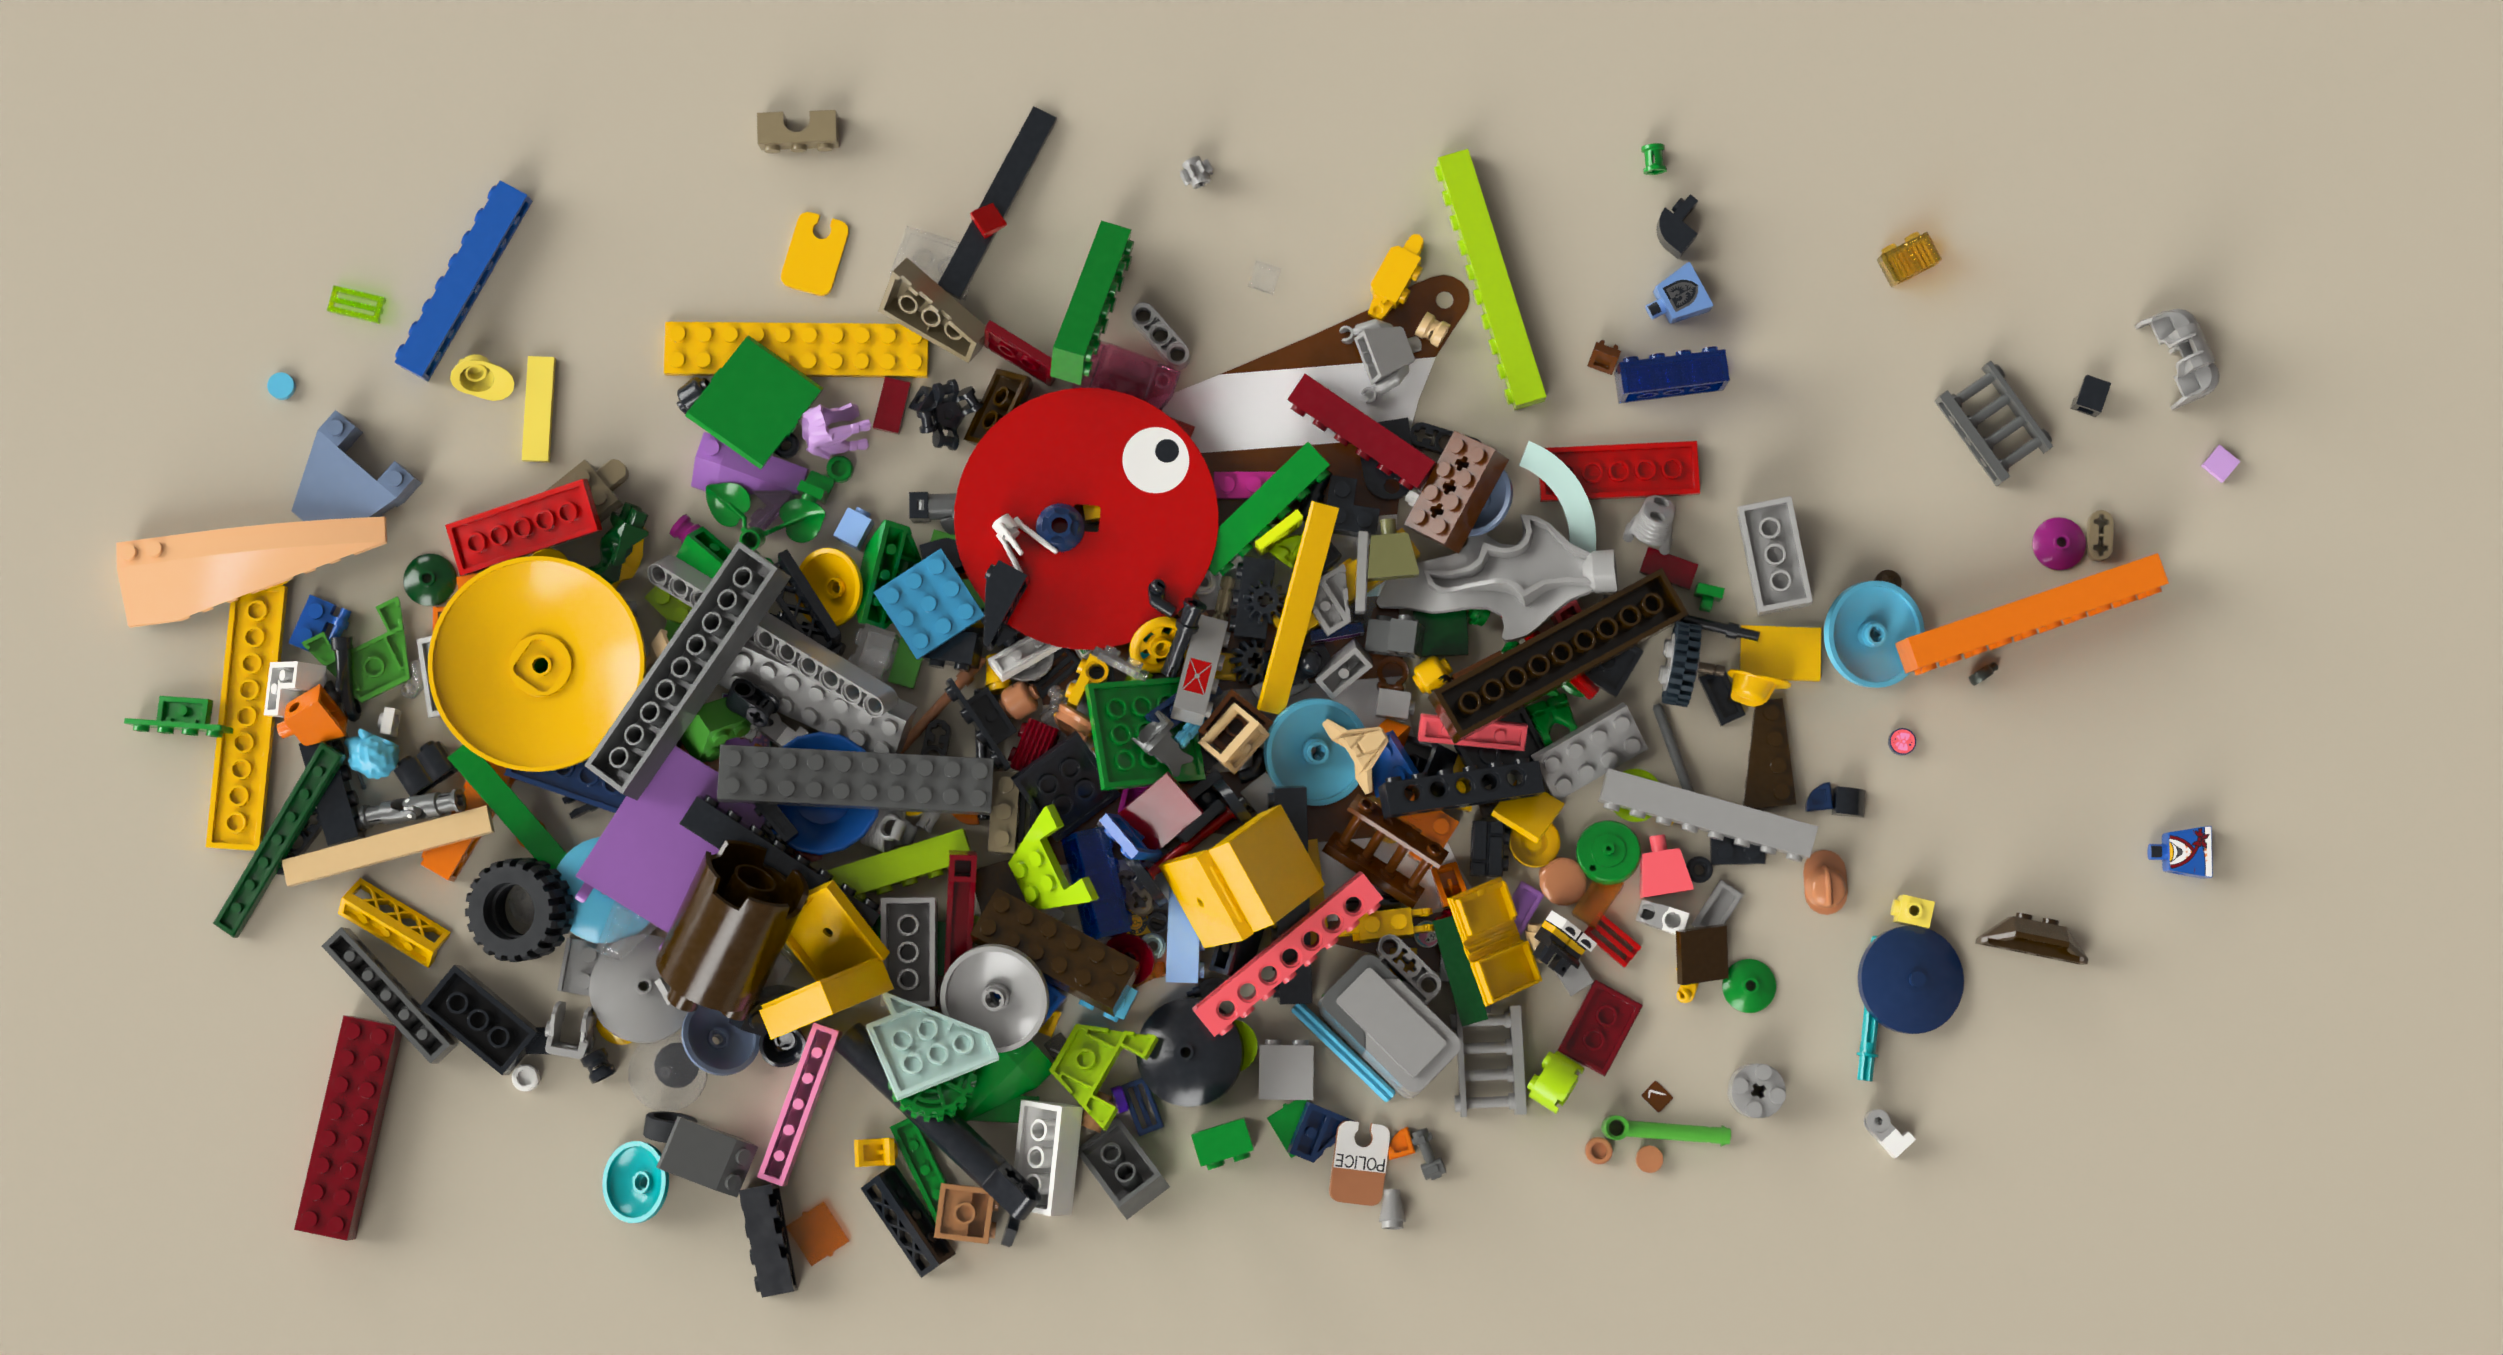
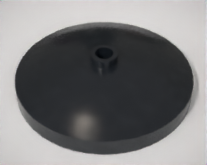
M1183 998L1164 1004L1149 1016L1140 1031V1034H1153L1159 1039L1147 1060L1136 1055L1142 1079L1155 1095L1168 1103L1178 1106H1202L1221 1098L1234 1085L1243 1065L1244 1045L1235 1021L1232 1022L1234 1025L1232 1029L1222 1036L1217 1034L1214 1037L1192 1009L1202 999ZM1219 1007L1220 1013L1228 1014L1225 1010ZM1185 1047L1191 1050L1189 1057H1184Z

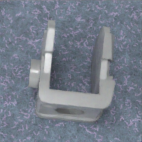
M558 1001L554 1005L551 1020L546 1024L545 1037H547L545 1050L553 1055L576 1059L583 1058L593 1050L596 1039H594L592 1034L593 1028L596 1027L597 1017L592 1006H589L582 1018L579 1045L561 1042L560 1036L566 1012V1002Z

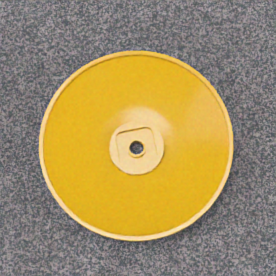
M529 556L503 561L483 570L468 580L448 601L440 614L431 637L428 653V677L432 697L440 716L452 734L469 750L483 759L502 767L526 772L555 771L571 767L589 759L646 675V652L642 632L632 609L623 596L603 577L575 562L548 556ZM540 658H545L548 662V669L543 673H537L534 668L535 662Z

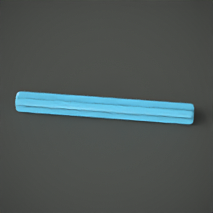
M1296 1004L1292 1008V1013L1382 1100L1388 1102L1395 1095V1091L1305 1004Z

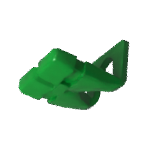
M1565 693L1548 698L1546 702L1543 700L1526 707L1529 718L1532 719L1533 725L1543 739L1544 747L1553 743L1550 738V731L1555 723L1569 728V733L1578 729Z

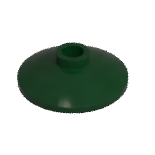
M424 554L416 557L409 563L404 573L403 584L407 595L414 602L423 606H437L447 601L456 588L457 575L453 565L446 558L437 554ZM427 574L432 576V580L429 583H425L423 580Z

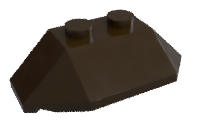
M2016 913V917H2007L1976 938L1975 944L2078 965L2088 964L2087 956L2067 927L2059 926V921L2043 918L2042 922L2032 920V915Z

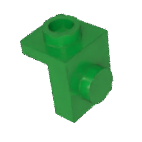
M810 471L806 482L801 480L797 490L802 495L801 499L825 505L835 481L820 473Z

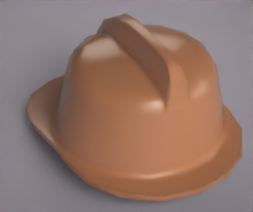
M1821 850L1814 852L1806 860L1803 870L1806 902L1812 910L1819 914H1833L1839 911L1847 900L1848 887L1845 864L1840 856L1832 851Z

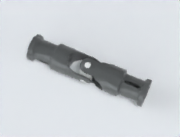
M453 789L449 793L434 792L384 801L377 806L363 805L359 810L360 822H362L364 828H372L376 824L384 823L385 825H391L410 820L442 816L445 812L449 811L463 812L466 809V797L462 789Z

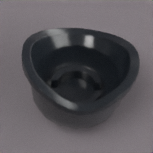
M800 1028L772 1040L767 1031L764 1037L760 1036L759 1050L764 1060L770 1065L788 1067L800 1060L806 1039Z

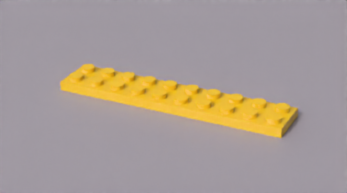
M665 322L664 374L667 376H714L749 335L807 377L928 378L929 340L901 324Z
M286 586L270 587L254 594L248 593L238 597L239 600L230 603L218 725L233 728V734L223 733V738L216 739L206 838L207 848L256 851L263 840L275 717L265 716L264 709L270 662H281L288 587Z

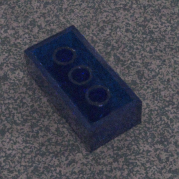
M1717 346L1703 348L1702 352L1692 353L1691 350H1681L1675 352L1676 355L1665 357V353H1656L1649 355V359L1639 360L1638 356L1623 358V362H1619L1614 372L1618 404L1723 391L1730 381L1726 350H1718Z
M1104 826L1077 831L1061 839L1072 885L1081 878L1089 876L1098 894L1099 899L1095 901L1077 904L1083 933L1098 941L1131 931L1130 926H1132V916L1129 910H1126L1124 902L1126 891L1123 884H1120L1118 877L1120 872L1119 862L1117 858H1114L1112 852L1114 842L1104 832Z

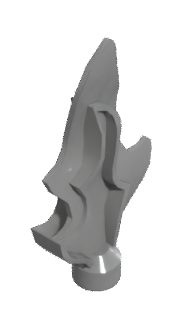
M1520 514L1523 534L1516 545L1499 544L1486 533L1479 536H1469L1468 544L1459 554L1455 553L1445 557L1417 562L1419 569L1418 577L1386 580L1376 602L1378 607L1382 609H1406L1431 614L1469 609L1489 610L1502 616L1504 625L1502 639L1505 642H1514L1529 637L1570 601L1593 592L1596 594L1618 592L1614 549L1587 552L1567 541L1550 523L1537 516Z

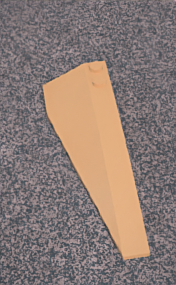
M386 517L275 523L116 543L117 572L128 626L132 628L183 621L191 618L190 615L195 613H204L214 609L213 607L219 604L239 600L238 597L248 593L254 594L293 579V576L313 572L322 565L334 564L341 561L343 557L351 554L358 555L387 544Z

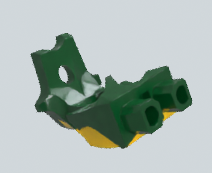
M628 502L624 503L620 514L613 511L611 513L610 521L613 528L602 537L599 545L601 561L597 565L586 567L603 577L615 589H617L622 581L633 578L643 557L644 538L649 534V531L644 528L649 515L641 511L642 509L639 506Z

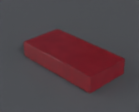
M889 377L884 378L873 429L899 435L911 382Z
M1648 547L1639 573L1648 576L1662 568L1672 585L1690 590L1699 564L1671 554L1663 555L1659 550Z

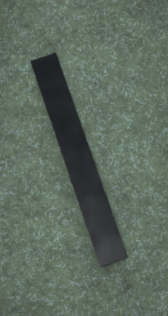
M1033 106L979 208L993 203L1003 219L1005 218L1051 133L1057 117ZM972 220L938 285L951 296L961 300L996 233L985 239Z

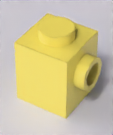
M1900 895L1898 900L1894 899L1892 903L1891 915H1894L1893 922L1928 929L1930 928L1935 902L1908 895Z

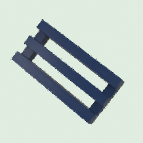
M1142 1078L1121 1085L1139 1136L1165 1127L1152 1091ZM1141 1083L1156 1118L1157 1124L1152 1125L1138 1085ZM1133 1087L1148 1128L1142 1129L1128 1088Z

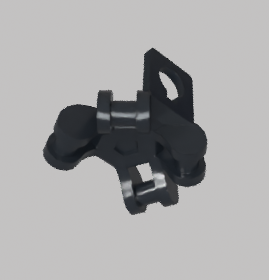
M955 379L948 380L947 384L944 385L941 383L933 384L932 388L921 386L910 403L909 408L917 411V417L921 418L922 426L919 427L920 433L933 432L932 443L935 448L947 446L949 450H957L959 446V436L957 434L959 425L965 415L978 411L984 405L982 400L977 399L974 395L976 391L973 386L959 391V386ZM924 395V400L919 402L920 398ZM966 400L968 404L962 408L959 401ZM943 430H948L947 436L944 435Z

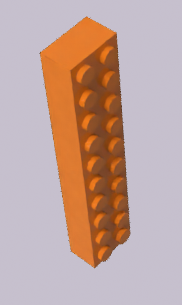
M2156 553L1908 637L1895 643L1905 674L1914 671L1915 676L1936 669V663L1943 667L1962 660V654L1967 659L1986 652V646L1993 650L2012 643V637L2014 642L2038 634L2036 629H2038L2040 634L2062 626L2061 621H2063L2064 625L2086 618V612L2091 617L2112 609L2111 604L2113 608H2117L2136 601L2137 598L2141 600L2162 592L2161 586L2169 584L2159 554Z

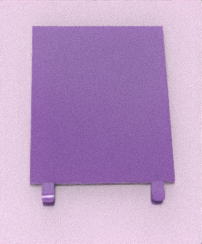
M675 746L638 801L628 796L623 800L575 876L584 881L575 899L584 903L593 888L668 933L706 851L711 852V855L719 852L718 848L679 824L697 796L705 797L708 794L717 800L719 773ZM720 802L718 807L726 812L731 809L743 817L741 821L749 827L751 824H755L761 828L765 822L762 816L759 817L755 813L753 804Z

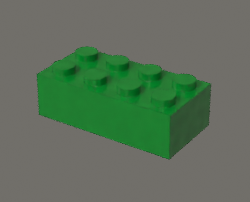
M1245 1117L1191 1134L1200 1166L1206 1165L1208 1170L1223 1166L1225 1164L1224 1160L1233 1157L1234 1162L1249 1158L1251 1156L1250 1151H1254V1144Z

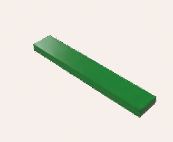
M465 745L460 746L448 756V760L531 855L538 861L549 863L551 865L550 869H557L567 853L490 764L469 750Z

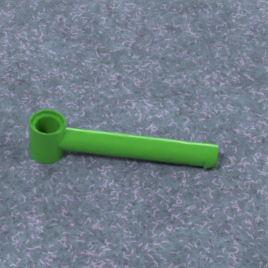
M1618 1115L1606 1117L1601 1125L1604 1136L1612 1140L1638 1137L1720 1144V1146L1730 1144L1731 1129L1723 1125L1721 1127L1630 1121ZM1613 1120H1618L1622 1125V1130L1618 1135H1612L1609 1131V1125Z

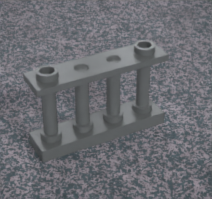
M1989 361L1981 368L1985 373L1983 377L1956 395H1951L1947 390L1935 400V403L1997 487L2010 477L2008 471L2012 465L2038 447L2044 454L2053 445L2051 444L2052 438L2049 433L2038 426L2004 379L2005 374L2001 367ZM1992 383L2001 396L1973 416H1966L1961 409L1962 403ZM2008 405L2016 418L1989 437L1982 438L1976 430L1978 428L1977 425ZM2023 426L2032 439L2004 459H1997L1992 452L1993 446Z

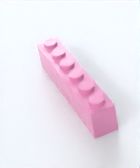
M813 1023L760 1167L758 1178L780 1186H787L834 1058L835 1046L841 1039L842 1031L820 1023Z

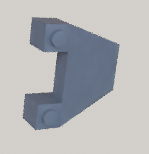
M335 410L317 430L291 511L302 521L381 517L385 512L405 503L422 483L396 461L389 466L378 480L375 479L346 454L347 450L363 432L344 415Z

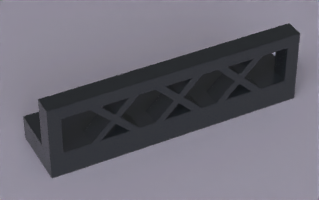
M788 549L778 553V562L774 565L791 576L788 581L791 587L786 584L781 594L776 598V602L791 626L806 635L804 632H808L807 636L811 638L812 634L823 636L827 643L822 646L829 650L841 645V632ZM785 591L798 596L797 606L785 603L783 600ZM798 613L811 616L812 622L810 627L797 622Z
M896 1165L889 1167L860 1188L921 1278L956 1254L946 1239L934 1238L936 1223ZM875 1184L882 1193V1198L878 1197L872 1189V1186ZM889 1209L895 1212V1214L897 1215V1220H894L891 1217V1215L889 1214ZM904 1231L910 1234V1236L912 1237V1243L908 1242V1240L905 1237ZM920 1254L924 1255L930 1265L927 1268L920 1260Z

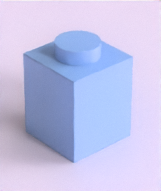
M848 507L833 536L837 540L860 551L874 525L872 519L869 518L871 514L859 507H856L855 510Z

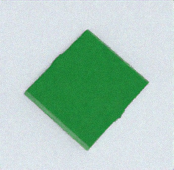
M748 335L725 365L714 374L710 384L687 411L685 416L759 469H762L786 437H789L795 430L798 422L803 417V413L811 407L824 388Z

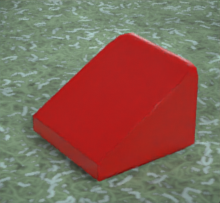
M993 203L970 213L971 219L985 239L1007 226V223Z

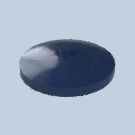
M1901 926L1883 932L1866 948L1858 968V988L1867 1011L1882 1026L1898 1033L1920 1034L1942 1026L1957 1010L1964 989V974L1956 951L1944 937L1927 928Z

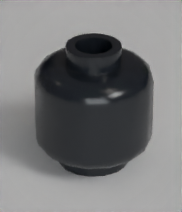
M694 377L678 389L677 396L679 401L677 405L684 414L687 413L710 384V381L706 378Z

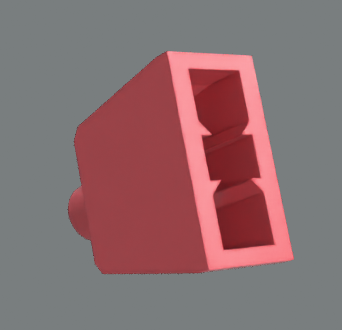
M1665 834L1650 836L1651 852L1641 854L1640 899L1693 890V884L1680 848L1668 850Z

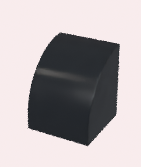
M1840 786L1833 788L1832 815L1864 818L1866 790Z

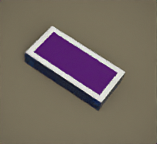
M1363 623L1348 624L1328 637L1323 629L1312 630L1310 632L1311 644L1363 636Z

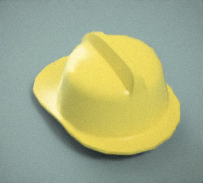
M472 354L459 359L458 364L451 371V383L458 391L485 400H503L514 389L513 376L506 369L492 364L485 356L480 354Z

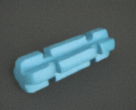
M1204 717L1202 725L1208 719L1207 717ZM1186 723L1182 727L1183 729L1174 737V740L1179 744V748L1184 749L1190 743V740L1197 735L1201 726Z

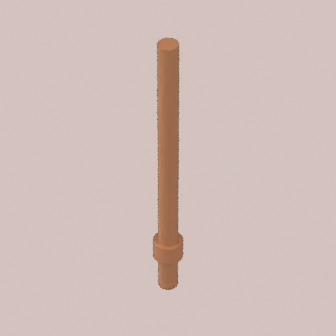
M982 656L979 669L970 668L969 672L960 671L956 675L955 684L960 691L965 685L968 687L973 682L974 675L986 663ZM946 692L909 731L900 754H904L924 732L928 724L951 702Z

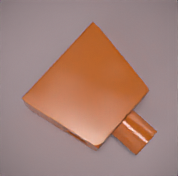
M321 684L286 705L284 721L277 724V731L283 739L295 735L302 745L309 746L321 743V741L325 742L346 736L348 718Z

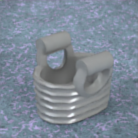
M1654 495L1647 497L1639 513L1626 525L1623 540L1631 542L1635 536L1639 541L1647 545L1660 546L1659 551L1661 554H1669L1673 540L1672 523L1675 516V506L1663 496Z
M879 810L878 817L860 841L866 846L885 853L891 851L895 845L913 844L918 827L913 826L910 821L905 819L906 811ZM905 825H906L907 827H906L905 833H904V835H903L902 840H900L901 835H902L903 830H904V827H905Z

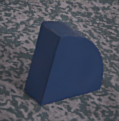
M1830 782L1819 785L1809 794L1805 805V812L1833 809Z

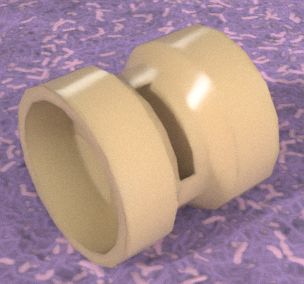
M1427 312L1420 322L1415 335L1421 339L1427 338L1432 345L1438 348L1448 332L1450 324L1445 321L1440 322L1436 320L1433 314Z

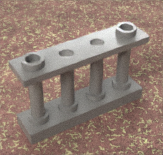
M1521 1005L1509 1006V1011L1504 1012L1502 1015H1487L1488 1020L1463 1026L1505 1025V1028H1510V1039H1506L1505 1042L1463 1043V1027L1460 1023L1457 1008H1455V1014H1450L1451 1030H1456V1035L1461 1043L1460 1050L1457 1053L1459 1095L1454 1096L1455 1112H1460V1117H1467V1109L1509 1107V1109H1514V1115L1527 1114ZM1506 1052V1055H1511L1512 1066H1507V1069L1465 1071L1464 1054ZM1508 1080V1082H1513V1093H1508V1096L1466 1098L1465 1081Z

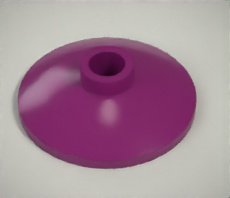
M2060 517L2051 518L2043 522L2036 529L2032 539V548L2038 561L2045 567L2053 570H2066L2075 566L2082 559L2086 549V540L2081 528L2073 521ZM2058 538L2065 540L2066 544L2064 547H2060L2057 544Z

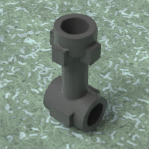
M1427 1128L1413 1132V1138L1411 1139L1413 1145L1419 1144L1425 1163L1420 1165L1424 1178L1426 1180H1434L1442 1177V1174L1446 1173V1168L1441 1157L1435 1159L1429 1140L1433 1139L1431 1132H1428Z

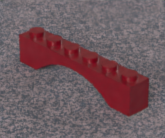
M949 850L944 976L955 960L966 951L972 949L973 941L970 933L973 930L977 869L976 851Z

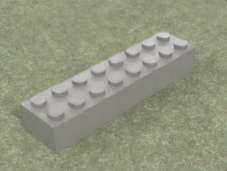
M746 642L718 683V685L730 690L735 679H748L753 684L778 698L780 709L777 712L818 731L845 736L865 749L866 752L900 754L918 708L898 698V703L895 707L882 716L873 718L749 642Z

